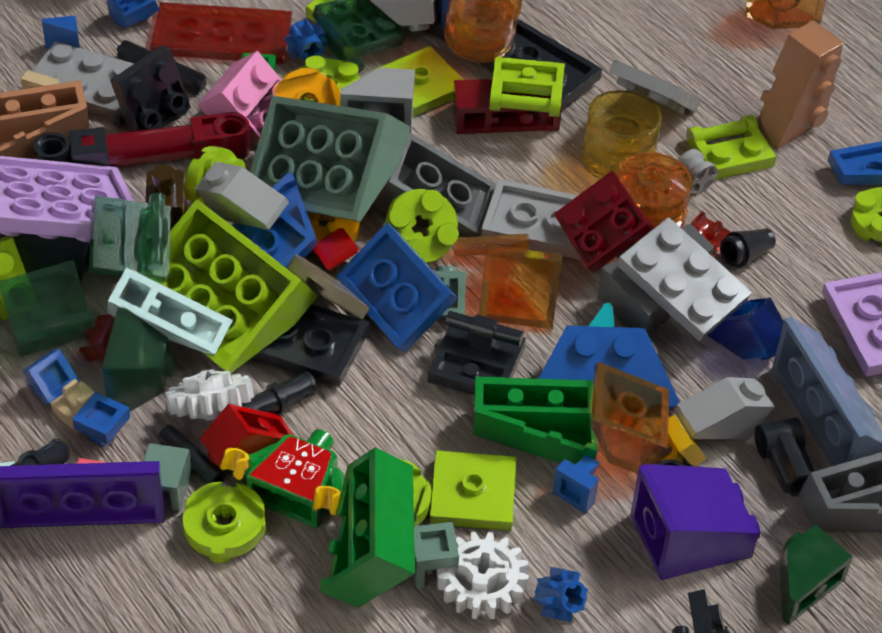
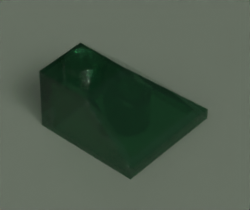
M118 307L102 372L106 397L128 406L131 412L164 392L167 377L174 376L176 356L169 353L167 336L127 308Z

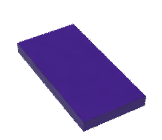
M160 461L0 466V528L165 522V503Z

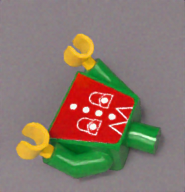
M320 429L314 430L307 441L291 434L284 435L276 444H271L252 454H247L245 451L237 448H227L220 465L221 470H233V477L241 480L243 475H247V486L260 496L265 508L316 529L321 523L325 510L330 511L331 515H336L345 478L344 473L338 469V455L330 450L334 444V439L329 433Z

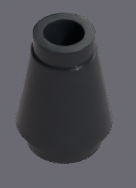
M768 228L730 232L720 244L722 258L728 265L743 267L768 250L773 249L776 244L775 235Z

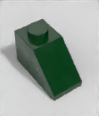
M816 524L803 534L800 532L795 533L783 547L785 555L780 568L782 620L787 625L794 622L845 581L853 558L851 554Z

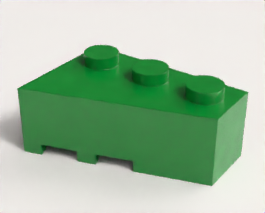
M475 377L473 435L560 464L564 459L576 464L585 455L596 460L598 452L596 380Z
M376 447L347 465L336 515L342 517L338 540H330L327 553L334 555L329 579L326 577L321 579L320 592L359 608L415 574L412 465Z

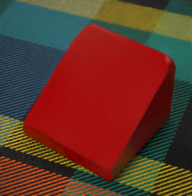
M338 228L319 240L318 245L313 250L325 269L332 270L357 254L359 249L345 229Z

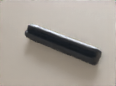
M123 40L121 45L117 47V57L130 63H136L152 52L128 40ZM176 62L184 88L195 93H201L207 85L206 75Z

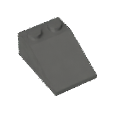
M409 132L401 162L371 206L387 214L391 202L404 192L414 189L436 190L453 206L458 220L457 229L459 235L479 239L496 183ZM419 215L415 217L416 224L414 226L424 228L429 226L427 219L422 220Z

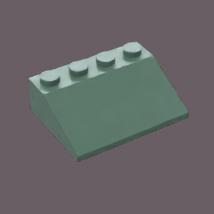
M272 96L250 173L270 187H273L290 172L294 176L306 212L360 222L401 162L411 127L387 113Z

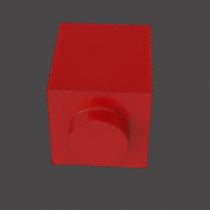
M228 403L199 439L208 450L210 461L220 467L227 448H237L245 451L247 454H252L271 444H276L284 435L294 434L278 414Z

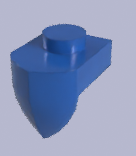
M107 0L110 16L115 24L122 27H129L139 21L147 20L152 14L160 11L155 0Z

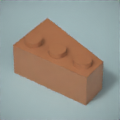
M815 21L807 23L788 35L772 70L777 77L771 90H764L760 97V100L764 102V106L759 117L756 118L758 128L766 141L776 149H779L811 128L819 127L828 116L827 109L830 97L835 89L834 81L841 64L840 57L844 42Z
M81 80L0 93V156L35 159L34 141L42 134L58 132L65 135L69 140V131L89 129L88 111Z

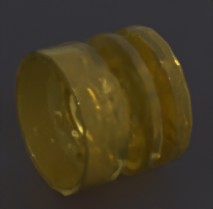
M625 90L607 91L597 95L590 102L580 157L584 168L599 179L613 170L624 184L635 183L646 178L652 171L656 143L658 142L663 115L658 105L646 96Z

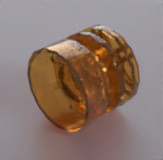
M450 0L444 28L447 44L457 55L478 63L495 61V57L504 56L513 43L522 0Z
M640 153L628 157L619 165L616 174L620 177L644 216H648L655 227L668 217L680 228L685 226L688 212L687 206L690 201L693 183L691 173L683 163L671 156L660 153Z

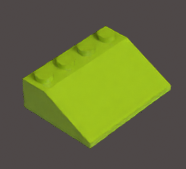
M198 199L195 200L137 271V273L233 320L215 356L204 353L223 370H229L230 374L292 328L318 297L301 279Z

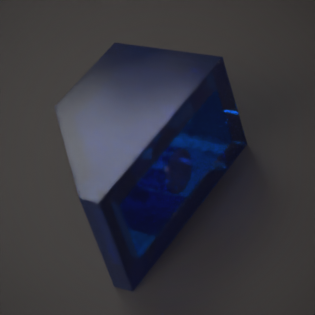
M771 297L747 300L707 336L741 359L760 358V360H767L776 355L784 321Z

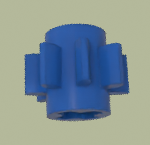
M308 19L294 23L289 29V36L284 37L291 57L295 60L301 56L304 62L310 56H321L324 52V46L329 44L324 36L326 32L321 24L318 22L312 26Z
M550 567V576L537 579L538 583L535 589L534 601H537L540 606L544 607L541 613L543 617L570 622L572 621V613L584 610L588 588H585L578 581L580 578L579 572Z

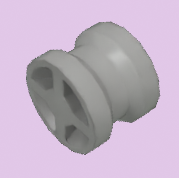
M691 149L681 155L674 164L672 171L679 181L686 182L687 189L693 194H699L708 189L718 174L717 167L711 162L704 161V155L697 149Z

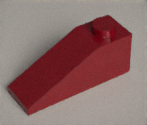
M454 80L452 106L456 134L560 130L562 101L560 117L549 116L548 112L500 108V111H491L489 107L492 80ZM502 92V94L551 98L549 96Z

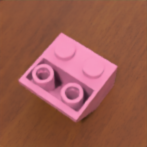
M256 51L233 63L198 103V106L206 115L236 112L244 115L249 121L250 143L258 145L271 102L273 86L281 78L261 54Z

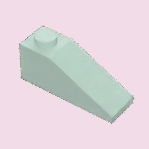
M127 267L108 300L107 314L143 332L215 356L233 321Z

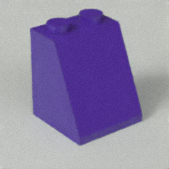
M656 464L639 466L630 516L660 581L753 557L757 539L760 538V527L756 517L749 515L744 505L742 490L738 483H733L726 468Z

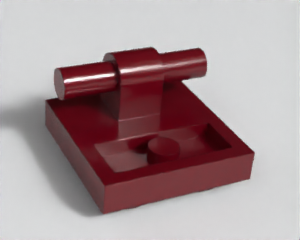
M613 170L554 213V216L585 266L592 273L598 271L615 257L619 259L637 241L656 228L649 217L644 216L620 177Z

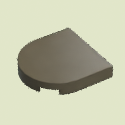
M297 254L291 259L288 269L304 283L310 284L320 292V295L356 318H364L370 308L335 277Z

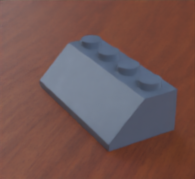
M793 317L784 319L772 370L831 466L882 452V429L875 420L870 405L864 403L857 392L852 377L848 374L846 375L842 369L834 349L826 344L819 332Z

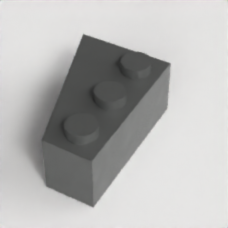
M688 224L681 228L712 256L714 246L694 226ZM618 260L602 267L598 298L603 304L611 303L613 314L626 328H645L649 338H651V333L661 323L664 324L670 318V314L616 266Z
M882 452L809 474L798 496L813 526L816 524L823 531L882 532Z

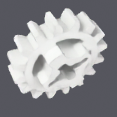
M212 369L201 371L194 376L183 378V383L178 384L179 387H171L168 392H165L170 415L177 414L178 417L189 414L190 419L199 418L205 419V421L215 420L228 403L242 406L241 403L251 402V398H254L251 378L248 375L241 376L239 373L231 375L229 370L215 371Z
M471 532L469 542H465L462 538L457 537L458 567L437 569L438 590H444L443 601L445 603L457 601L456 612L459 614L466 608L471 609L472 619H477L480 611H486L490 619H495V610L499 608L504 613L509 614L512 602L520 604L523 599V591H526L528 588V561L521 560L522 550L520 547L509 550V539L505 537L499 543L495 542L493 532H488L485 539H479L476 532Z

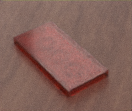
M160 2V11H158L150 44L151 51L163 45L171 48L174 57L232 61L242 59V53L258 51L260 54L276 55L277 64H285L288 45L284 37L289 36L288 32L292 26V11Z

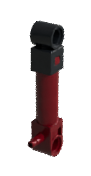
M227 112L190 117L191 125L112 134H105L104 127L69 131V140L61 133L49 132L37 137L34 141L33 149L35 159L117 168L200 159L206 153L201 150L208 146L228 149L234 153L237 159L243 160L250 153L249 121L240 113Z

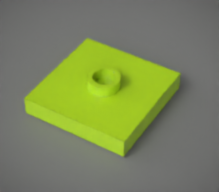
M431 46L379 67L415 70L413 117L452 101L454 80H463Z
M436 450L430 524L453 522V526L512 531L516 456Z

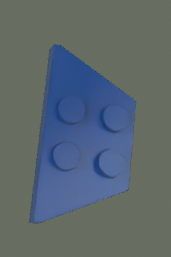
M290 172L272 187L286 197L289 203L269 230L239 223L231 225L287 269L295 254L304 258L318 245L294 176Z
M566 326L538 378L596 380V406L674 409L680 403L645 328Z

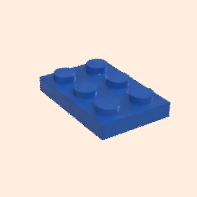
M386 223L336 275V278L370 308L367 312L368 315L392 343L404 353L457 299V296L389 223Z

